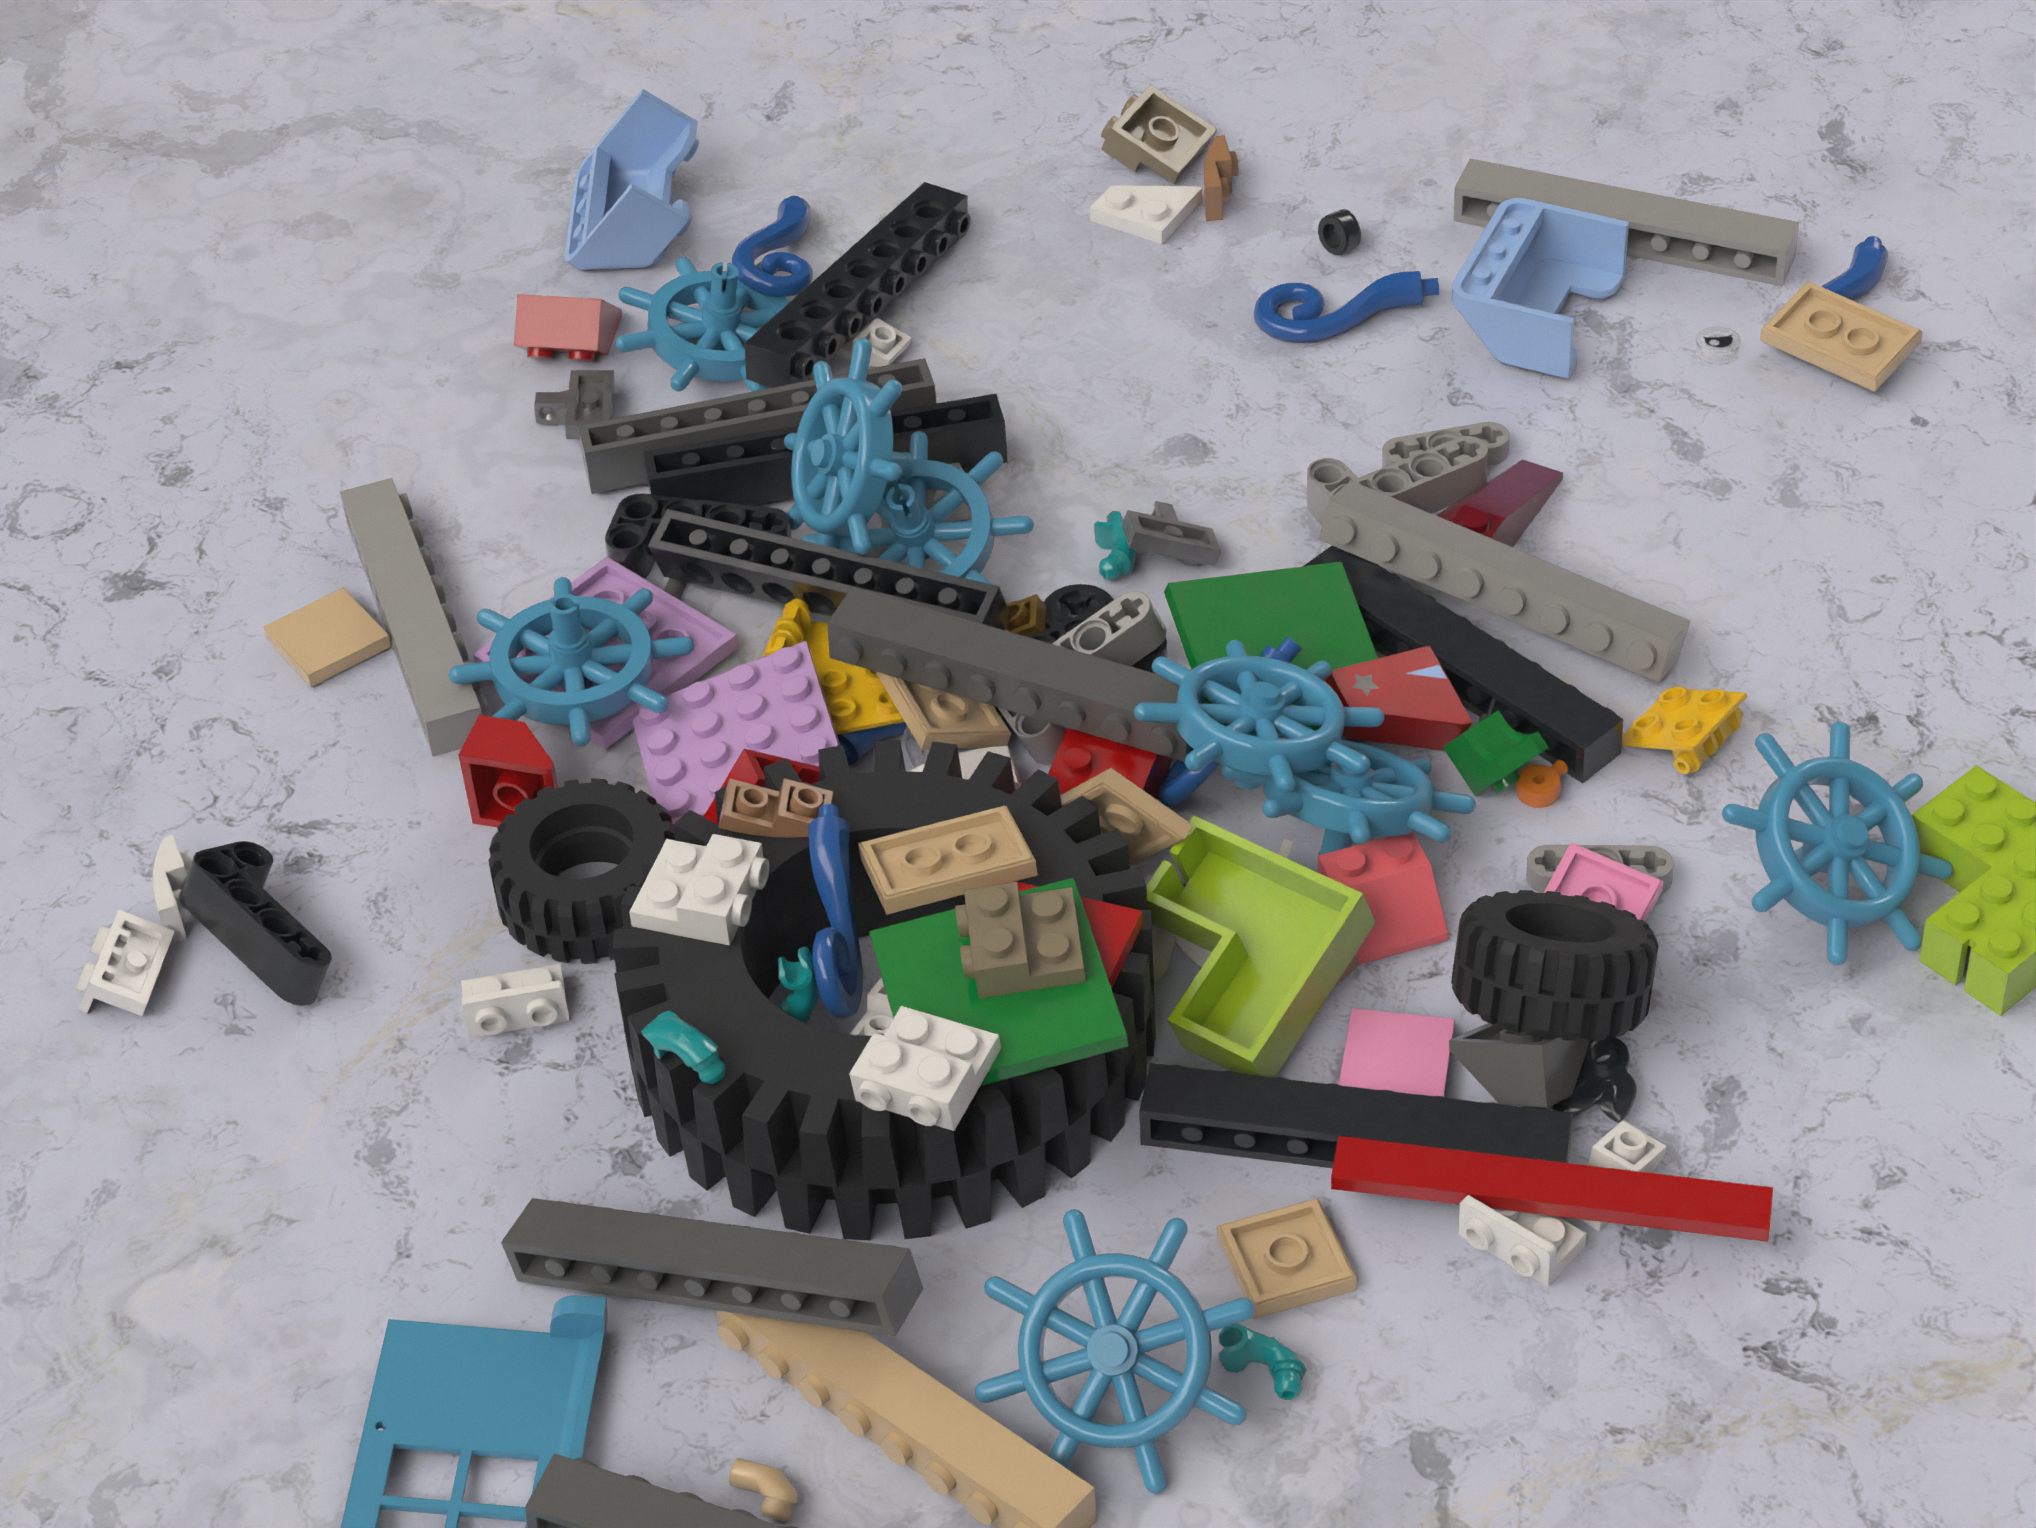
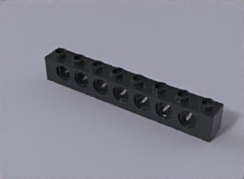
M927 182L921 184L745 342L746 379L770 388L809 380L813 375L815 363L818 361L826 362L828 359H832L842 346L851 338H854L868 322L877 317L881 310L894 298L899 297L903 290L917 277L922 276L925 270L939 257H942L959 238L966 235L971 221L970 214H968V195Z
M666 510L648 545L663 577L784 606L794 599H800L808 604L810 612L832 617L851 587H855L1001 630H1006L1011 619L1001 589L996 585L674 510Z

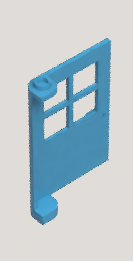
M571 1295L559 1299L553 1307L550 1333L388 1319L340 1528H377L381 1509L447 1515L445 1528H458L460 1516L526 1522L525 1528H527L525 1507L463 1502L472 1455L538 1461L532 1493L554 1453L571 1459L582 1458L608 1317L607 1298ZM394 1448L460 1454L450 1501L384 1495Z

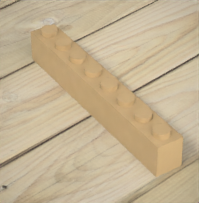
M716 1310L717 1332L729 1348L734 1351L743 1350L756 1359L763 1370L772 1378H783L799 1389L801 1395L811 1405L817 1408L823 1406L839 1417L843 1425L851 1433L859 1437L865 1435L881 1446L887 1457L894 1463L901 1466L906 1464L921 1474L934 1491L941 1495L949 1494L960 1501L980 1523L984 1525L993 1524L997 1528H1090L1097 1521L1095 1487L868 1333Z

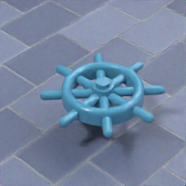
M681 257L676 261L675 265L680 277L664 284L654 295L631 287H623L619 290L618 296L620 301L648 311L647 331L618 337L615 342L617 350L620 352H631L653 348L665 363L677 370L670 381L673 390L677 392L683 391L694 377L718 382L744 380L751 392L768 389L767 386L746 379L745 348L741 342L745 343L759 330L757 329L758 327H763L789 303L785 297L766 296L745 286L738 279V268L731 263H727V271H723V262L713 265L711 271L698 272L687 257ZM759 262L756 266L761 270V262ZM697 303L701 310L689 307L688 305ZM745 307L754 310L750 312L741 313ZM671 318L686 324L669 326L667 320ZM700 339L696 345L688 342L689 340Z
M860 338L854 344L848 378L839 377L833 379L831 368L827 362L818 361L815 363L813 374L817 392L804 411L797 433H790L784 439L786 448L793 451L791 481L795 504L787 513L790 518L791 531L797 530L805 522L812 530L818 532L816 544L833 548L836 535H851L854 550L861 555H866L872 548L867 523L882 499L887 481L898 480L905 482V480L907 481L913 471L912 455L907 452L893 451V425L890 408L901 395L902 385L897 380H889L880 390L874 383L866 381L872 352V344L866 338Z
M922 431L914 432L910 438V454L913 458L912 474L905 482L898 480L887 481L882 499L875 512L887 521L891 527L868 529L872 547L890 546L879 557L880 559L900 563L907 557V565L925 569V560L931 557L944 568L939 571L940 573L993 585L980 573L990 558L995 536L1030 533L1034 527V522L1029 516L993 518L986 496L980 486L1001 467L1003 457L996 451L990 452L974 468L965 473L953 465L928 460V437ZM927 488L946 491L947 493L929 510L926 508ZM963 502L971 510L972 520L942 523ZM817 534L806 535L801 540L816 544ZM836 535L834 548L856 553L851 535ZM969 539L959 556L941 543V541Z
M560 577L554 582V597L551 600L532 605L510 619L491 609L484 608L480 610L477 614L478 623L497 633L491 644L490 661L456 665L450 669L448 675L451 682L455 684L493 680L499 697L506 705L492 717L517 721L523 716L544 724L569 725L573 743L576 746L584 747L590 743L591 739L589 723L610 717L625 709L632 702L655 713L661 714L666 712L669 707L668 699L664 695L646 687L652 674L653 659L688 655L693 651L694 643L689 637L651 641L646 625L638 617L653 602V594L648 589L638 590L620 605L616 602L597 597L574 596L570 580L566 577ZM614 636L625 643L602 647ZM524 648L539 654L516 658ZM626 663L619 673L605 667L606 665ZM541 674L530 684L519 678L520 676ZM591 681L599 684L595 687L585 689V686ZM557 685H559L566 689V692H556L551 690L554 689Z
M1231 640L1227 643V657L1209 660L1192 670L1166 657H1157L1152 663L1153 672L1179 686L1176 703H1139L1134 709V716L1140 722L1175 723L1181 737L1194 749L1185 758V765L1190 771H1199L1210 762L1215 761L1221 765L1243 772L1272 775L1274 783L1281 793H1290L1294 790L1296 786L1294 774L1315 770L1329 761L1356 774L1361 775L1368 772L1370 760L1365 755L1341 744L1344 726L1377 727L1384 721V713L1379 708L1343 707L1335 691L1324 682L1332 673V667L1327 661H1318L1305 670L1276 659L1248 656L1243 643L1239 640ZM1207 699V700H1209V701H1211V702H1213V703H1215V704H1201V703H1202L1204 700ZM1306 726H1319V729L1314 731ZM1236 781L1235 784L1244 789H1256L1261 786L1260 784Z
M1843 721L1835 722L1831 726L1830 756L1810 759L1797 766L1792 763L1772 735L1768 733L1760 734L1755 740V746L1778 778L1764 793L1758 810L1737 804H1728L1722 810V817L1727 823L1752 829L1756 832L1759 856L1771 882L1752 898L1753 908L1757 912H1766L1784 898L1793 908L1807 918L1827 926V958L1833 965H1842L1847 960L1848 929L1864 927L1881 918L1884 919L1907 950H1918L1922 946V936L1900 908V905L1911 893L1918 873L1938 879L1950 878L1954 871L1952 863L1920 853L1916 826L1905 802L1922 789V777L1912 773L1905 776L1892 787L1884 778L1870 768L1850 760V727ZM1810 785L1829 786V811ZM1850 796L1865 807L1856 816L1849 814ZM1793 798L1812 824L1788 818ZM1878 825L1885 843L1870 840L1868 831ZM1791 840L1801 842L1803 846L1794 851ZM1865 859L1887 865L1883 883ZM1818 872L1828 873V891L1818 885L1811 876ZM1849 873L1869 900H1848Z
M1343 734L1341 739L1342 745L1365 755L1370 760V769L1365 774H1356L1329 761L1315 770L1294 774L1296 781L1294 790L1290 793H1281L1277 789L1272 775L1243 772L1224 765L1221 768L1222 775L1228 780L1263 785V791L1268 800L1264 802L1262 809L1264 815L1268 818H1277L1289 814L1307 823L1325 828L1318 855L1351 847L1352 841L1358 845H1364L1371 836H1401L1413 832H1418L1436 842L1445 843L1451 838V829L1447 824L1431 817V810L1470 814L1476 807L1474 798L1469 795L1434 790L1431 779L1428 777L1432 767L1430 761L1426 758L1408 761L1394 753L1377 747L1347 741Z
M1072 1209L1065 1213L1063 1225L1075 1262L1052 1275L1035 1295L997 1276L991 1277L985 1282L984 1290L987 1296L1024 1315L1018 1339L1019 1369L978 1383L975 1388V1396L980 1402L990 1403L1027 1391L1032 1403L1040 1414L1060 1431L1048 1456L1065 1468H1068L1080 1442L1104 1448L1133 1447L1146 1489L1150 1493L1158 1494L1166 1488L1167 1479L1155 1440L1177 1427L1195 1406L1230 1425H1240L1246 1420L1247 1413L1244 1406L1206 1386L1212 1361L1210 1332L1250 1319L1254 1315L1255 1305L1248 1298H1239L1203 1310L1191 1290L1181 1279L1169 1271L1188 1231L1184 1220L1173 1218L1168 1221L1149 1259L1122 1253L1096 1255L1083 1213ZM1124 1277L1138 1280L1117 1320L1104 1278ZM1083 1286L1095 1327L1058 1308L1069 1294ZM1157 1291L1160 1292L1176 1310L1179 1318L1137 1331ZM1047 1328L1084 1347L1083 1349L1044 1361V1340ZM1186 1340L1187 1359L1184 1373L1145 1354L1146 1352ZM1092 1370L1073 1408H1069L1060 1399L1051 1383ZM1134 1374L1173 1394L1160 1409L1149 1416L1146 1415ZM1111 1381L1113 1382L1126 1424L1108 1425L1092 1421Z

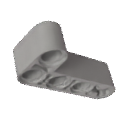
M1462 436L1359 478L1340 460L1333 458L1318 459L1307 468V508L1322 525L1328 500L1350 481H1353L1428 513H1435L1453 505L1487 482L1488 446L1480 438Z
M1130 591L1110 602L1052 644L1131 667L1163 643L1167 629L1149 597L1140 591ZM997 707L1031 757L1037 763L1052 764L1066 732L1065 728L1054 723Z

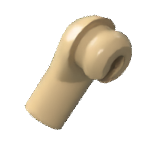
M736 1458L730 1471L729 1484L764 1495L765 1499L760 1509L764 1517L783 1522L789 1520L792 1514V1504H797L798 1493L787 1475L775 1467Z

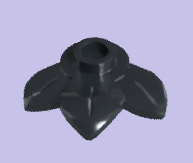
M1606 1036L1604 1040L1590 1041L1572 1096L1554 1104V1110L1573 1113V1117L1597 1104L1608 1118L1620 1123L1631 1110L1637 1094L1636 1083L1627 1071L1630 1066V1054L1625 1043L1612 1036ZM1610 1055V1057L1605 1061H1596L1598 1058L1602 1056Z

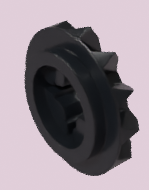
M1074 584L1059 588L1052 592L1044 601L1046 605L1045 628L1049 629L1074 619L1071 618V614L1078 615L1076 617H1079L1084 612L1088 613L1106 606L1114 599L1105 590L1092 585Z

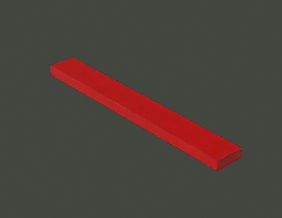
M1338 1136L1331 1174V1189L1458 1205L1469 1195L1492 1209L1768 1242L1773 1187Z

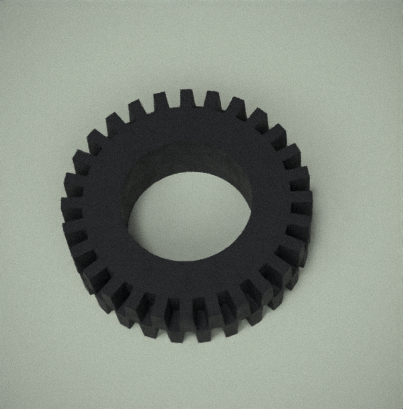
M900 740L875 741L874 772L852 775L843 745L818 749L819 782L809 785L833 791L831 804L839 808V817L846 820L850 827L848 845L849 867L858 938L869 936V931L952 910L955 909V906L966 904L964 894L886 914L860 858L859 843L1001 806L1008 807L1036 860L1038 875L1016 882L1039 887L1074 877L1081 897L1140 910L1143 913L1144 924L1112 987V992L1127 1033L1129 1047L982 1085L978 1088L954 1131L936 1125L924 1126L915 1122L910 1117L887 1110H872L861 1102L856 1101L849 1073L872 1036L838 1033L809 1025L782 1011L769 1000L773 991L781 983L779 979L778 958L784 956L789 962H799L798 949L802 947H807L812 955L816 933L826 927H831L812 871L809 837H766L718 828L727 785L715 792L717 824L692 810H689L673 824L675 841L707 846L712 834L758 842L762 843L763 858L769 860V875L766 885L763 889L756 890L752 899L749 920L744 927L739 926L730 946L633 927L629 912L642 887H627L621 902L624 929H614L613 953L617 972L614 973L631 1070L640 1107L644 1117L652 1115L657 1141L669 1157L684 1150L689 1177L706 1191L726 1177L732 1206L753 1217L759 1213L777 1191L785 1228L807 1234L811 1233L826 1200H835L843 1239L870 1241L876 1204L897 1203L904 1238L932 1236L931 1199L951 1195L965 1229L990 1222L991 1181L998 1179L1021 1208H1024L1045 1197V1160L1072 1179L1090 1164V1133L1112 1142L1125 1125V1098L1139 1101L1147 1079L1146 1056L1154 1057L1156 1028L1151 910H1148L1147 887L1140 867L1130 869L1127 842L1117 828L1101 834L1098 808L1084 796H1080L1062 807L1058 779L1039 769L1015 790L1011 758L987 751L969 780L963 779L957 744L932 742L923 771L911 772L905 769ZM787 758L764 767L765 788L779 791L784 778L803 783ZM654 845L641 862L644 882L662 849L661 847ZM666 1011L675 1013L681 1020L698 1029L718 1045V1058L725 1064L724 1077L714 1084L702 1082L698 1072L694 1071L691 1066H686L683 1060L675 1053L669 1051L661 1059H658L653 1052L654 1047L642 1035L641 1030L661 1013Z

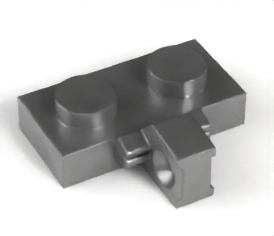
M571 370L569 390L561 392H536L534 403L536 423L554 426L559 424L565 425L566 439H580L578 425L612 419L615 390L614 370Z
M1155 501L1152 515L1127 510L1121 526L1129 548L1145 556L1159 554L1173 557L1181 563L1190 566H1196L1201 563L1215 567L1221 549L1212 528L1178 521L1173 505Z

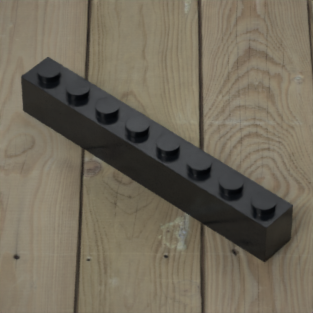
M997 394L890 411L893 425L894 452L910 453L911 435L914 432L922 431L928 437V460L947 464L959 462L962 469L966 470L974 468L987 454L996 451L1003 457V463H1008L1005 420ZM799 426L644 451L649 493L744 505L767 504L773 501L794 498L791 481L793 451L786 448L784 439L790 433H797Z
M1330 546L1304 565L1342 562L1376 651L1384 656H1390L1430 645L1466 709L1479 717L1482 714L1488 715L1493 697L1496 701L1490 715L1499 710L1508 725L1515 731L1522 734L1539 732L1549 747L1540 753L1539 756L1551 764H1554L1557 760L1564 761L1568 766L1567 774L1582 784L1621 754L1623 718L1619 717L1611 709L1600 705L1581 693L1573 685L1565 683L1546 671L1538 663L1527 659L1511 649L1503 641L1492 637L1473 625L1465 617L1457 615L1438 603L1432 596L1424 594L1403 581L1397 574L1391 573L1378 564L1335 546Z
M1150 1063L1139 1109L1141 1145L1333 1168L1338 1136L1568 1163L1573 1113L1550 1109H1534L1501 1105L1494 1102H1475L1450 1099L1443 1096L1416 1095L1391 1090L1342 1086L1334 1083H1315L1290 1080L1283 1077L1273 1078L1240 1074L1232 1071H1214L1189 1068L1181 1065Z

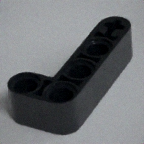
M641 493L629 495L619 503L606 532L605 544L607 556L645 579L650 574L655 562L648 545L667 509L792 538L790 518L781 509Z
M248 841L234 842L196 852L179 894V901L183 907L278 997L288 1003L299 1006L314 1003L331 963L332 955L326 946L263 889L274 861L272 854L263 846Z

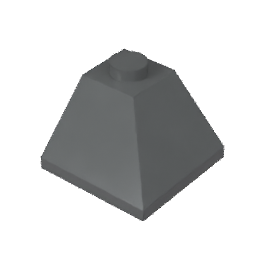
M1487 1023L1449 1040V1050L1499 1104L1553 1110L1554 1104L1572 1096L1590 1040L1588 1038H1578L1577 1041H1566L1559 1037L1549 1036L1546 1039L1534 1037L1533 1034L1520 1031L1517 1033L1506 1030L1505 1026L1497 1023L1494 1025Z

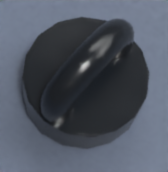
M1341 209L1323 217L1319 222V239L1329 253L1342 255L1359 245L1361 241L1360 226L1355 215L1349 210Z

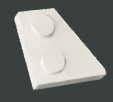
M1111 185L1090 207V221L1163 244L1202 202V188L1197 186Z

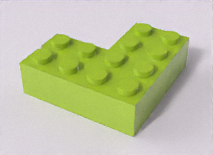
M1975 765L1911 815L1918 833L1920 853L1942 858L1952 863L1954 868L1953 874L1950 878L1940 880L1959 892L1926 918L1919 961L1956 986L1962 981L1967 949L1970 946L1972 949L1970 951L1964 992L2001 1016L2036 988V802Z
M1193 815L1189 821L1192 827L1185 840L1174 844L1169 851L1184 881L1188 882L1186 886H1183L1172 863L1166 860L1162 861L1146 885L1148 910H1151V920L1154 925L1212 952L1167 1021L1183 1048L1232 1072L1275 1078L1376 921L1363 893Z

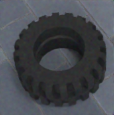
M591 778V783H579L578 779L565 781L563 787L553 789L552 786L538 791L536 798L530 800L527 797L517 804L514 808V815L507 814L498 826V832L493 836L490 844V858L488 861L501 921L508 928L509 934L518 943L526 944L528 950L542 957H545L548 953L551 954L553 960L569 963L571 959H580L582 964L597 963V958L608 956L610 961L614 960V929H624L621 910L622 899L628 886H643L641 862L654 845L662 848L666 839L675 840L671 815L665 807L657 803L655 798L642 790L635 793L633 786L620 781L616 785L608 784L606 779ZM607 862L617 865L610 871L595 877L584 879L557 877L563 871L580 864Z
M1519 890L1518 893H1510L1508 891L1496 892L1493 897L1485 895L1478 898L1461 914L1451 979L1452 989L1459 1003L1463 1004L1468 1012L1472 1015L1479 1014L1483 1021L1492 1025L1496 1023L1503 1025L1506 1030L1517 1033L1520 1031L1533 1034L1534 1037L1548 1039V1036L1559 1037L1566 1041H1577L1578 1038H1588L1590 1041L1604 1040L1606 1036L1616 1038L1625 1035L1627 1031L1632 1032L1649 1013L1659 945L1653 930L1650 929L1644 920H1637L1635 914L1627 910H1618L1615 908V905L1603 901L1599 903L1589 900V897L1579 895L1567 896L1561 895V892L1546 891V893H1537L1533 890Z

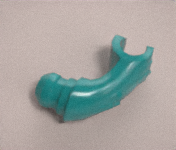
M1120 511L1110 512L1107 515V522L1097 521L1094 523L1096 544L1101 549L1111 550L1108 557L1102 559L1098 566L1100 568L1099 574L1105 580H1115L1119 575H1128L1132 572L1135 565L1136 551L1129 548L1121 526L1124 519Z
M802 947L798 949L799 962H789L784 956L778 958L779 979L783 986L790 990H795V992L788 995L787 1000L777 1007L792 1017L807 1023L818 1000V987L811 951L807 947Z
M670 1011L663 1012L641 1030L642 1035L654 1047L653 1052L658 1059H661L669 1051L675 1053L683 1060L686 1066H691L694 1071L698 1072L702 1082L714 1084L724 1077L725 1064L718 1058V1045L698 1029L681 1020L675 1013Z
M1238 1323L1224 1327L1219 1333V1343L1224 1348L1219 1352V1361L1225 1370L1238 1373L1243 1371L1251 1362L1261 1363L1268 1366V1370L1275 1381L1274 1391L1279 1398L1293 1400L1302 1392V1379L1307 1369L1295 1352L1278 1342L1274 1337H1268Z

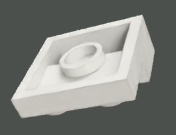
M712 834L707 846L666 839L629 912L631 925L633 927L730 946L739 926L744 927L749 920L752 899L756 890L763 889L768 879L769 860L763 858L762 843Z
M901 1006L884 1035L873 1033L849 1073L855 1099L872 1110L891 1111L910 1117L915 1122L924 1126L936 1125L954 1131L1001 1050L999 1035Z

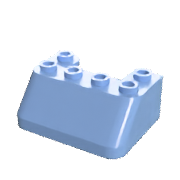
M644 89L639 92L586 156L577 171L571 202L564 256L565 262L579 270L643 268L650 266L652 263L658 264L663 259L669 243L675 236L681 237L687 231L692 220V215L689 214L690 206L688 203L681 199L677 200L672 206L670 203L674 196V192L671 191V184L676 168L683 160L688 162L695 154L699 145V140L696 139L697 120Z
M1525 198L1505 200L1496 209L1452 283V303L1498 361L1509 366H1517L1569 379L1577 364V351L1573 347L1575 318L1559 315L1558 313L1570 292L1584 295L1591 299H1604L1618 291L1626 272L1629 222Z

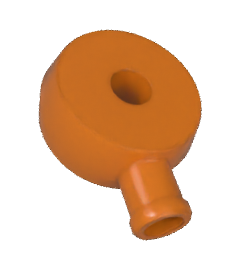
M1557 760L1551 767L1536 764L1522 769L1519 772L1521 778L1515 782V789L1519 800L1525 805L1534 808L1548 807L1555 803L1562 790L1560 777L1568 772L1567 764L1562 760Z

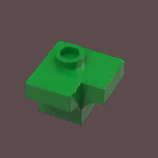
M1499 710L1443 746V749L1474 796L1490 786L1496 794L1521 778L1516 771L1517 768L1549 748L1539 732L1522 734L1512 729Z

